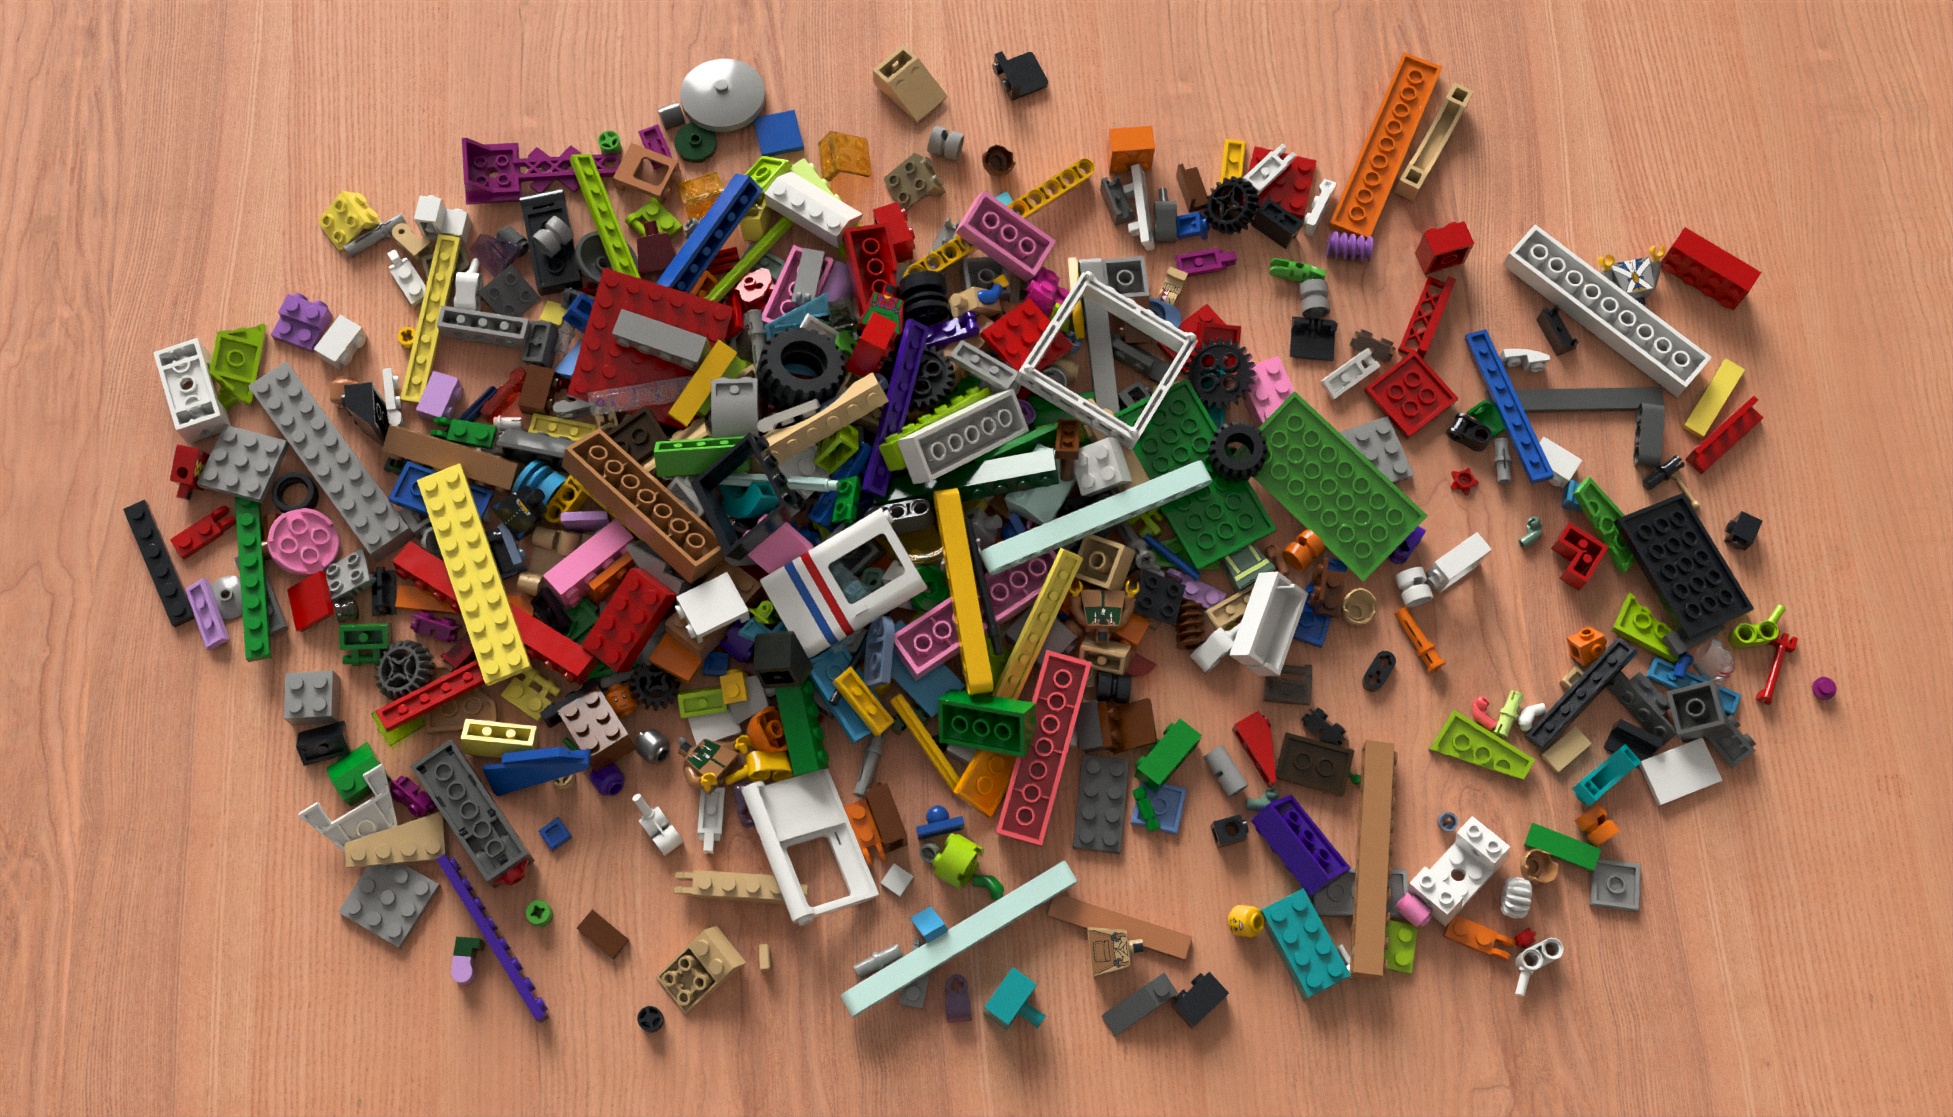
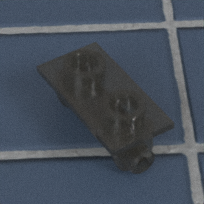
M1363 329L1360 332L1355 331L1354 334L1358 335L1357 339L1352 338L1349 346L1353 347V350L1362 352L1366 348H1373L1374 350L1371 355L1373 358L1384 363L1385 361L1390 363L1393 354L1389 352L1390 350H1396L1392 346L1394 342L1385 338H1381L1380 341L1372 338V333Z

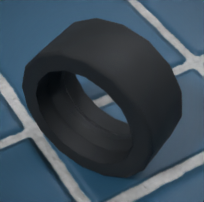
M290 472L279 477L273 484L271 491L272 501L284 514L301 508L314 509L319 499L318 489L313 481L305 474L299 472ZM292 484H304L308 489L306 499L296 506L286 505L282 500L284 491Z

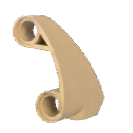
M537 526L532 537V545L535 546L531 563L528 570L522 572L519 576L517 592L536 596L541 588L547 587L543 575L593 536L570 530L559 531Z

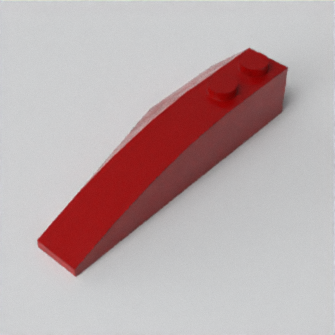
M888 222L845 228L842 235L843 247L860 318L873 292L882 294L885 284L897 286V260ZM895 341L892 344V346H890L891 349L889 352H894Z

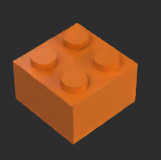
M1152 126L1109 129L1106 149L1109 173L1122 174L1132 171L1131 166L1140 164L1144 172L1151 170L1155 152Z

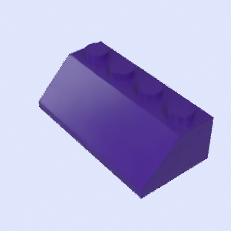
M1292 794L1269 803L1251 820L1256 831L1265 838L1272 851L1281 858L1287 870L1296 877L1302 889L1304 888L1310 896L1324 890L1351 869Z

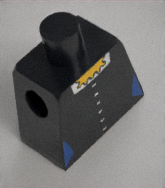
M529 486L521 488L491 507L518 541L531 534L547 513V508L542 503L545 499L544 492L538 488L532 490Z

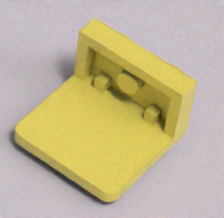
M341 191L319 218L318 222L336 248L344 251L346 250L344 245L352 242L363 228L373 230L379 226L380 220L377 218V213L366 203V198L362 194Z

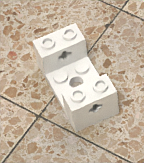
M198 338L153 352L175 429L188 444L221 433L224 425L231 426L226 409L217 399L209 373L210 354ZM193 381L192 388L183 390V385L186 382Z
M1472 816L1456 833L1455 843L1429 870L1425 866L1409 883L1408 893L1411 896L1414 894L1431 909L1429 914L1446 927L1506 862L1510 846ZM1454 871H1461L1465 878L1462 881H1455L1451 874Z

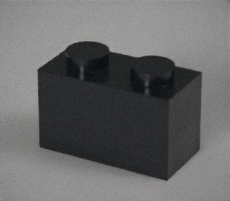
M1210 972L1205 976L1200 973L1190 982L1193 987L1188 992L1183 989L1173 998L1176 1003L1172 1008L1191 1029L1229 994Z

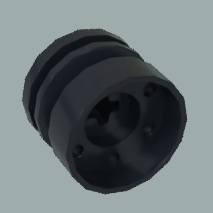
M919 271L901 279L899 288L901 299L904 301L905 321L913 319L923 325H932L943 321L950 315L948 297L945 295V277L941 273L936 271Z

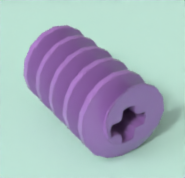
M1334 231L1332 236L1329 234L1326 258H1329L1331 252H1333L1335 259L1342 254L1345 261L1348 255H1351L1352 262L1355 261L1357 256L1360 258V263H1363L1366 257L1370 262L1373 238L1369 236L1365 242L1364 236L1360 235L1356 241L1355 234H1351L1348 239L1347 233H1342L1339 238L1338 232Z

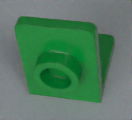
M1483 400L1466 412L1468 416L1474 417L1477 422L1490 428L1492 431L1491 439L1505 430L1498 411L1491 402Z

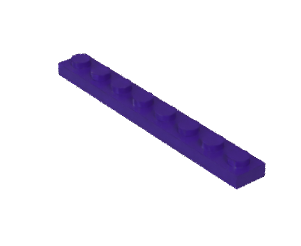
M913 319L907 320L887 392L889 401L883 407L861 489L879 498L886 495L892 471H889L878 446L886 442V437L895 433H902L929 327Z
M442 855L436 860L534 1018L542 1023L549 1018L545 1012L548 1010L546 1003L541 997L537 999L533 993L536 987L531 979L523 977L520 972L523 966L516 956L514 958L510 956L508 950L511 947L504 937L499 938L495 932L498 929L497 924L491 916L487 918L483 910L486 907L479 897L474 898L471 890L474 888L467 877L462 878L458 871L461 870V867L454 857L450 859L447 855Z

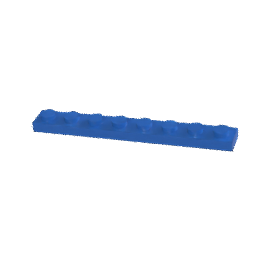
M1484 329L1466 334L1464 340L1531 485L1553 479L1554 473L1487 330Z

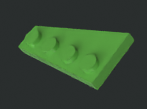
M1591 477L1586 478L1573 495L1600 541L1608 546L1607 553L1620 574L1625 573L1633 564L1635 558L1613 523L1625 515Z

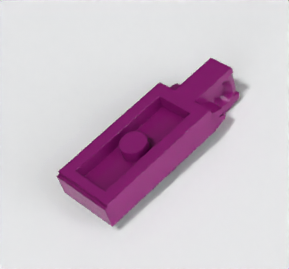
M1218 248L1175 256L1177 269L1188 273L1187 277L1226 270L1227 266L1236 265L1237 260L1235 251L1223 253V250H1218Z

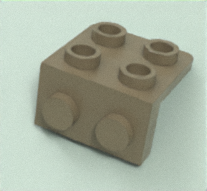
M914 153L884 177V182L895 202H898L900 209L904 208L905 211H908L929 193L938 197L946 193L942 186L944 184L943 180L938 174H935L933 170L934 165L928 157Z

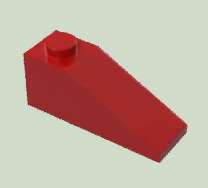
M1258 710L1237 722L1233 726L1232 731L1267 787L1272 788L1276 783V772L1270 729L1271 724L1265 715H1261Z

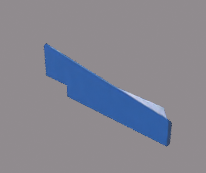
M555 747L503 753L502 763L504 764L483 765V771L494 794L501 796L588 770L590 768L591 750L569 751L567 747Z

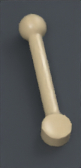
M1676 471L1670 477L1675 479L1691 501L1693 509L1698 510L1701 507L1700 502L1693 498L1680 479L1679 471Z

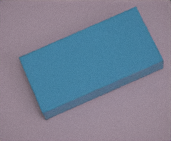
M931 906L910 918L927 943L948 931L945 923Z

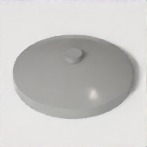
M715 59L700 64L685 77L680 90V99L684 113L695 125L709 131L728 132L745 127L758 117L765 104V88L759 73L748 64L734 59Z

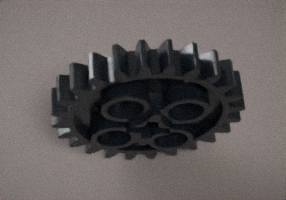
M1219 337L1218 343H1215L1211 338L1210 345L1208 346L1202 342L1203 349L1194 348L1197 353L1196 356L1189 355L1192 363H1185V366L1190 371H1186L1183 374L1186 377H1190L1188 380L1198 397L1201 398V402L1203 405L1208 402L1210 409L1215 404L1219 410H1221L1223 404L1230 409V402L1232 401L1239 405L1237 398L1241 397L1245 400L1246 397L1243 393L1245 391L1252 392L1248 385L1255 384V381L1250 377L1257 375L1254 370H1251L1256 364L1248 362L1252 359V355L1250 353L1245 355L1247 348L1245 346L1240 348L1238 341L1232 345L1230 338L1226 340V343H1224L1221 337ZM1213 358L1214 364L1211 367H1205L1206 360ZM1230 358H1236V364L1234 366H1226V363ZM1222 369L1224 373H1222L1220 375V378H1218L1215 374L1220 373V370ZM1237 371L1239 372V375L1226 374V373H1235V372H1237ZM1202 372L1214 373L1201 376ZM1213 380L1212 388L1204 389L1205 382ZM1229 380H1236V384L1232 389H1226V383Z
M925 343L909 404L910 412L914 410V407H918L919 412H922L923 406L931 410L930 404L938 407V400L946 401L945 393L951 394V387L955 386L953 363H950L949 356L944 357L943 350L937 352L936 346L929 350ZM891 354L892 362L886 361V368L882 369L883 377L887 379L888 384H890L897 358L893 354ZM932 371H937L935 374H929ZM922 389H927L925 392H919Z

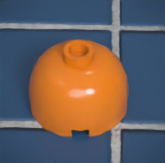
M775 706L760 710L749 721L747 735L752 746L757 751L779 753L788 749L781 715L777 709H774L776 708Z

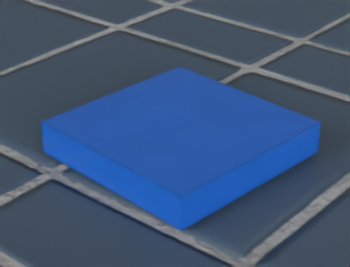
M795 110L760 116L754 120L762 156L771 157L804 150Z

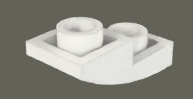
M1504 349L1499 356L1503 366L1515 367L1522 364L1523 371L1531 370V372L1543 370L1550 361L1549 355L1528 349Z

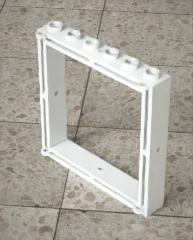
M1087 271L1081 274L1020 368L1015 381L1105 436L1119 438L1120 444L1132 451L1198 340H1196L1197 336L1194 333L1181 331L1171 322L1156 316L1151 310L1141 307L1134 300L1119 294L1114 288L1099 282L1092 272ZM1082 296L1178 353L1133 427L1035 369Z

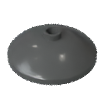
M598 231L584 235L576 246L575 259L581 272L589 280L599 285L603 268L613 269ZM627 243L634 263L636 265V268L638 270L637 256L633 249L630 247V245Z

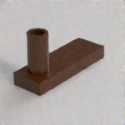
M1058 418L1055 459H1060V479L1062 481H1071L1074 478V460H1078L1081 431V421L1079 419Z

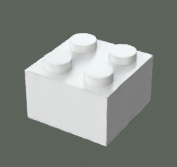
M1108 437L1079 448L1078 460H1074V473L1082 496H1094L1132 482L1119 438Z

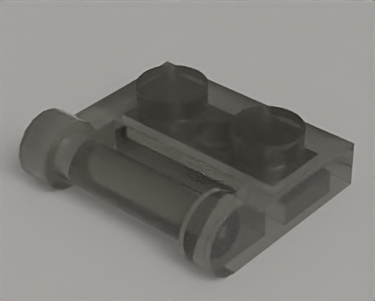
M1283 665L1280 674L1302 675L1304 680L1265 676L1263 701L1310 706L1312 665Z

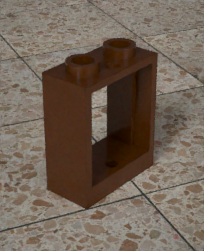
M878 782L868 787L869 790L865 791V797L882 840L885 853L907 846V834L888 784Z

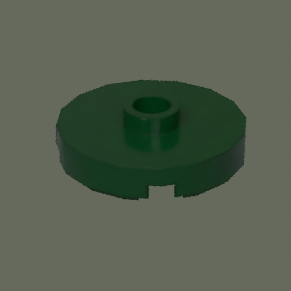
M692 122L682 126L677 131L675 149L685 161L702 163L715 154L717 137L714 131L703 129Z

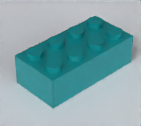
M1304 888L1261 909L1260 912L1264 917V927L1303 1000L1351 976Z

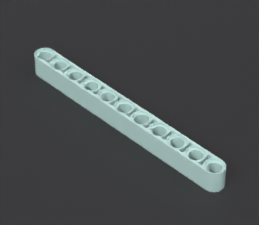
M1201 460L992 545L981 551L980 557L989 575L998 574L1208 486L1212 479Z
M1063 861L950 928L938 938L925 943L850 988L839 997L850 1016L854 1018L1069 889L1078 880L1066 861Z

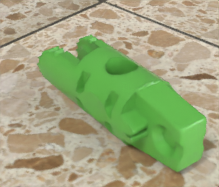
M1272 258L1271 269L1269 270L1271 276L1299 283L1311 279H1325L1326 271L1320 268L1279 258Z

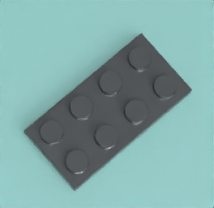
M1082 755L1073 849L1114 854L1121 853L1129 760Z

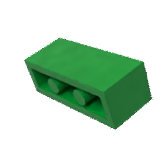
M1181 719L1175 724L1170 723L1163 732L1165 736L1161 740L1157 739V743L1152 744L1149 748L1151 752L1147 757L1142 756L1135 764L1137 769L1134 777L1156 794L1200 743L1202 735Z

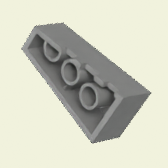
M621 309L612 332L616 343L623 347H634L644 354H651L693 372H697L712 350L706 337Z

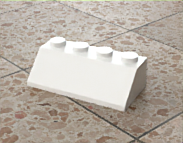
M793 172L777 177L765 192L768 207L838 249L843 243L842 235L845 228L855 227L863 216L862 213Z

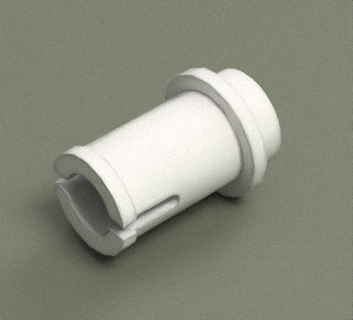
M498 415V417L493 419V426H496L498 431L507 430L508 428L514 430L515 428H522V417H502Z

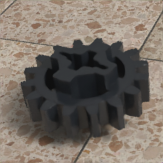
M644 662L641 665V669L636 667L634 673L631 674L629 680L631 683L628 689L633 691L631 694L632 699L638 698V706L644 703L646 710L653 706L654 710L657 711L660 705L663 709H666L668 703H674L675 697H677L680 691L678 690L680 681H675L677 677L651 663L650 666H647Z

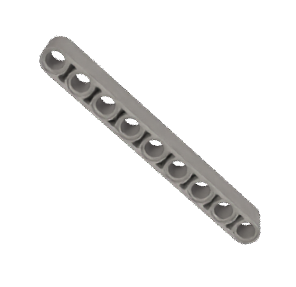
M1101 258L1078 260L1079 278L1083 272L1089 271L1094 274V277L1099 282L1104 284ZM1082 296L1095 403L1099 408L1109 409L1115 414L1119 412L1108 311Z

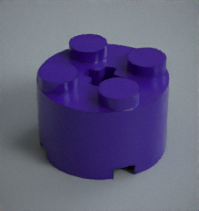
M749 611L750 619L754 616V614ZM738 619L726 632L725 635L728 637L726 642L721 640L719 646L739 663L745 662L748 664L754 658V642L738 635V632L748 622L746 621L741 624Z

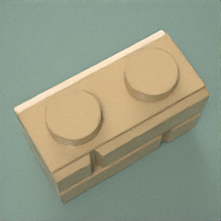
M1086 636L1080 647L1079 659L1092 662L1091 669L1124 675L1129 665L1131 645L1110 641L1108 644H1097L1096 638Z

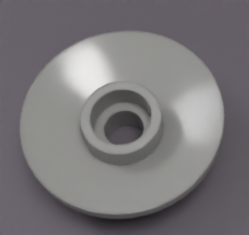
M225 576L216 580L211 585V589L222 619L233 620L241 617L243 612L240 577ZM230 592V596L224 599L223 596Z

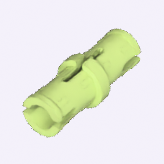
M1513 690L1510 691L1504 708H1501L1499 712L1501 716L1493 731L1495 735L1501 738L1503 735V738H1508L1513 722L1518 719L1519 715L1517 713L1525 697L1523 694L1517 691L1515 693Z

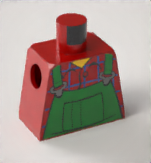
M885 284L882 294L878 292L872 293L856 330L864 331L872 313L875 312L897 323L894 332L897 333L895 341L898 340L902 328L903 300L895 298L897 289L895 286Z

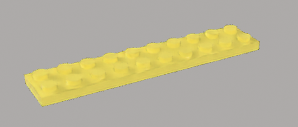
M459 463L417 480L485 684L490 686L532 669L463 466Z

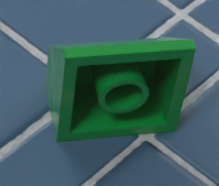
M366 742L326 769L343 801L352 807L373 793L363 778V774L380 765L381 762L370 744ZM385 769L387 781L390 782L392 779Z

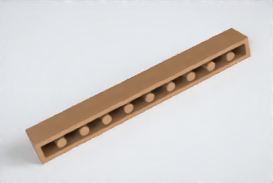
M1366 740L1362 746L1349 973L1351 974L1350 977L1379 981L1383 974H1386L1388 964L1387 959H1384V950L1388 949L1389 937L1385 935V926H1388L1390 921V912H1386V904L1390 902L1391 889L1387 888L1388 879H1391L1392 865H1388L1389 856H1392L1393 842H1390V833L1394 831V819H1391V810L1394 811L1395 796H1392V788H1395L1397 775L1393 774V765L1396 766L1398 753L1394 751V743Z

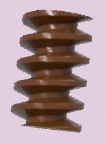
M1182 599L1176 620L1177 626L1175 627V631L1178 633L1176 641L1179 642L1176 648L1190 650L1205 643V639L1198 638L1199 635L1205 633L1204 630L1198 629V627L1204 625V622L1197 620V618L1203 616L1202 612L1197 611V609L1203 607V604L1196 603V601L1191 599Z

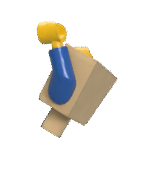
M1004 274L992 280L995 285L991 290L971 287L959 294H953L949 299V319L961 317L967 311L975 312L976 318L981 313L987 318L1001 313L999 297L1003 292V288L1009 285Z

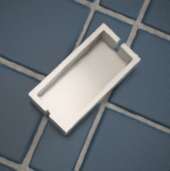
M1279 572L1258 574L1229 654L1241 664L1247 665V668L1259 676H1280L1308 596L1306 591L1296 584H1291L1292 581Z

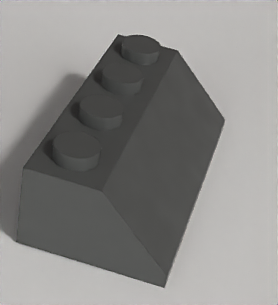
M508 428L497 440L496 446L503 458L523 463L524 465H529L534 460H541L546 466L552 467L553 471L568 473L562 467L565 448L575 443V441L564 436H559V438L550 437V435L543 432H537V434L529 433L523 428H515V430Z

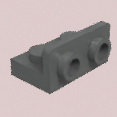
M1731 714L1729 717L1726 715L1730 731L1706 737L1733 768L1756 751L1753 747L1756 743L1748 733L1743 735L1739 731L1738 727L1741 725Z

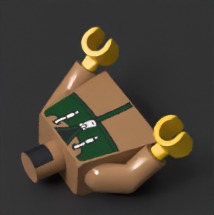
M1079 580L1076 589H1072L1070 586L1069 591L1072 593L1070 595L1071 612L1079 625L1085 627L1086 632H1096L1097 644L1110 643L1109 633L1118 632L1119 627L1126 625L1134 612L1135 594L1139 592L1138 582L1137 588L1134 590L1128 588L1129 580L1126 582V592L1128 594H1125L1123 590H1082L1083 586Z
M742 735L733 742L703 739L696 747L684 742L679 748L678 754L685 757L683 772L691 788H701L710 796L725 780V777L736 768L738 752L742 754L748 752L747 746L752 745L749 737Z

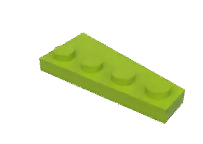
M1456 710L1452 711L1429 748L1431 751L1519 780H1524L1535 762L1534 758Z

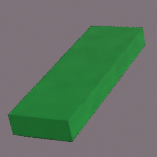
M1532 823L1524 844L1525 847L1548 852L1553 858L1592 873L1595 870L1602 850L1535 823Z

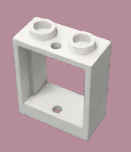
M1476 532L1434 562L1426 574L1428 585L1432 589H1436L1440 594L1479 566L1492 549L1480 534Z

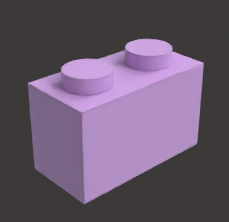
M433 371L416 408L419 416L431 422L434 421V417H444L451 420L455 412L454 406L463 395V386L459 379Z

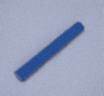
M1147 533L1143 537V540L1150 547L1192 579L1197 581L1202 575L1200 572H1196L1192 566Z

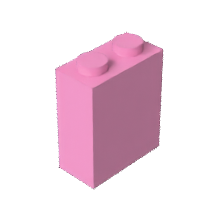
M764 514V515L759 519L758 523H759L760 521H762V520H763L766 516H768L769 514ZM786 522L747 555L770 574L813 549L814 546Z

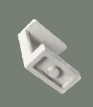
M728 572L676 597L678 605L675 606L677 614L680 619L685 618L688 623L685 627L691 639L695 637L698 643L703 642L702 637L738 619L741 624L750 620L749 610Z

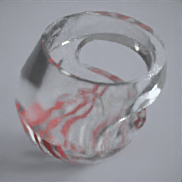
M1713 637L1707 639L1701 645L1693 658L1692 666L1707 681H1725L1735 670L1733 654L1729 650H1724L1720 640Z

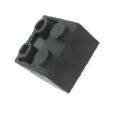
M794 631L757 634L754 641V672L763 688L801 686L814 667Z

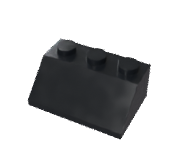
M372 382L344 385L345 394L341 395L343 407L348 409L349 416L354 418L355 424L359 425L366 435L381 446H384L389 423L386 403Z

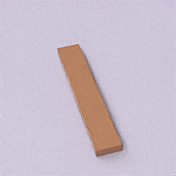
M1061 894L1052 898L1047 917L1084 929L1096 927L1127 930L1128 940L1142 939L1144 948L1184 961L1186 960L1192 936Z

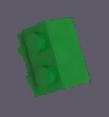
M365 623L344 624L340 626V650H351V655H343V664H352L353 667L361 666V664L379 666L380 662L377 658L384 657L381 649H388L389 644H392V624ZM360 649H373V654L361 655Z

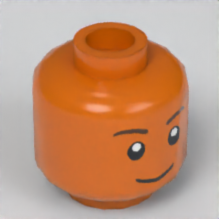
M621 682L608 688L609 693L605 694L606 700L618 716V719L636 712L635 708L638 706L637 698H631L633 691L628 689L629 685L622 686Z

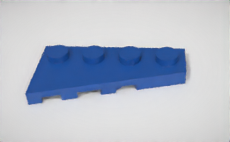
M1326 556V558H1329L1328 570L1346 572L1347 566L1342 561ZM1310 581L1305 589L1308 596L1293 639L1322 648L1331 617L1312 614L1309 598L1310 594L1313 593L1315 585H1312Z

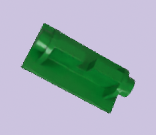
M858 476L840 479L832 522L844 521L845 526H851L856 522L857 507L854 504L859 503L862 489Z

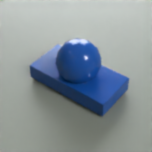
M1017 513L1008 516L1011 523L1006 524L1001 530V539L1003 541L1028 531L1026 523Z
M940 805L933 806L926 814L928 824L916 827L918 840H923L963 830V816L949 819V813L946 808Z

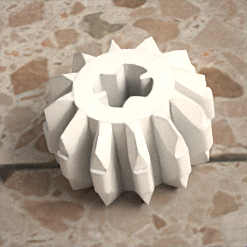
M1510 877L1505 881L1500 901L1503 915L1517 919L1523 918L1528 914L1530 903L1532 902V886L1530 881L1519 877Z

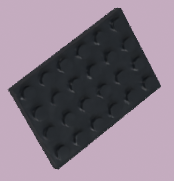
M1684 493L1620 517L1613 522L1684 641L1754 610V607Z

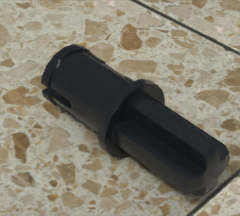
M1678 455L1673 456V458L1665 464L1659 465L1654 472L1642 480L1643 486L1647 490H1652L1664 480L1668 481L1672 474L1685 466L1684 462L1679 464L1678 462L1682 461V459Z

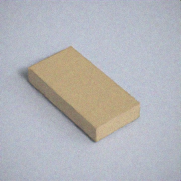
M1575 726L1540 757L1557 774L1592 743Z

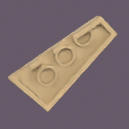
M437 812L345 843L346 869L435 861L445 854L443 815L441 812Z

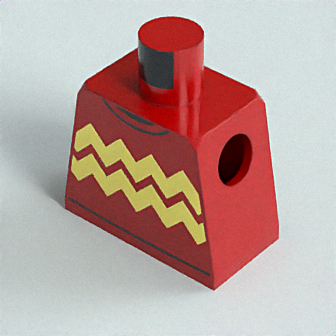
M177 444L170 475V481L179 485L176 498L190 501L193 489L204 490V488L198 486L197 481L206 465L209 454L197 448Z

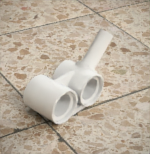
M472 259L468 271L457 272L454 308L480 311L481 299L479 295H476L482 289V276L480 273H477L480 266L479 259Z
M1241 622L1230 631H1224L1220 627L1190 655L1205 674L1221 661L1220 657L1223 658L1231 652Z
M636 794L633 797V802L643 814L642 818L638 821L648 835L653 838L652 840L664 856L684 842L672 825L670 826L669 820L658 806L651 809L640 794Z
M1548 938L1520 952L1516 956L1515 964L1521 972L1515 992L1516 995L1525 997L1530 975H1533L1535 970L1562 956L1564 947L1558 939ZM1546 945H1550L1553 948V956L1546 953ZM1525 955H1529L1533 959L1532 967L1525 963Z

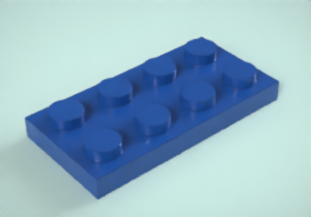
M407 461L388 498L389 503L429 517L417 480L434 474L437 471ZM469 483L482 521L494 496L493 491Z

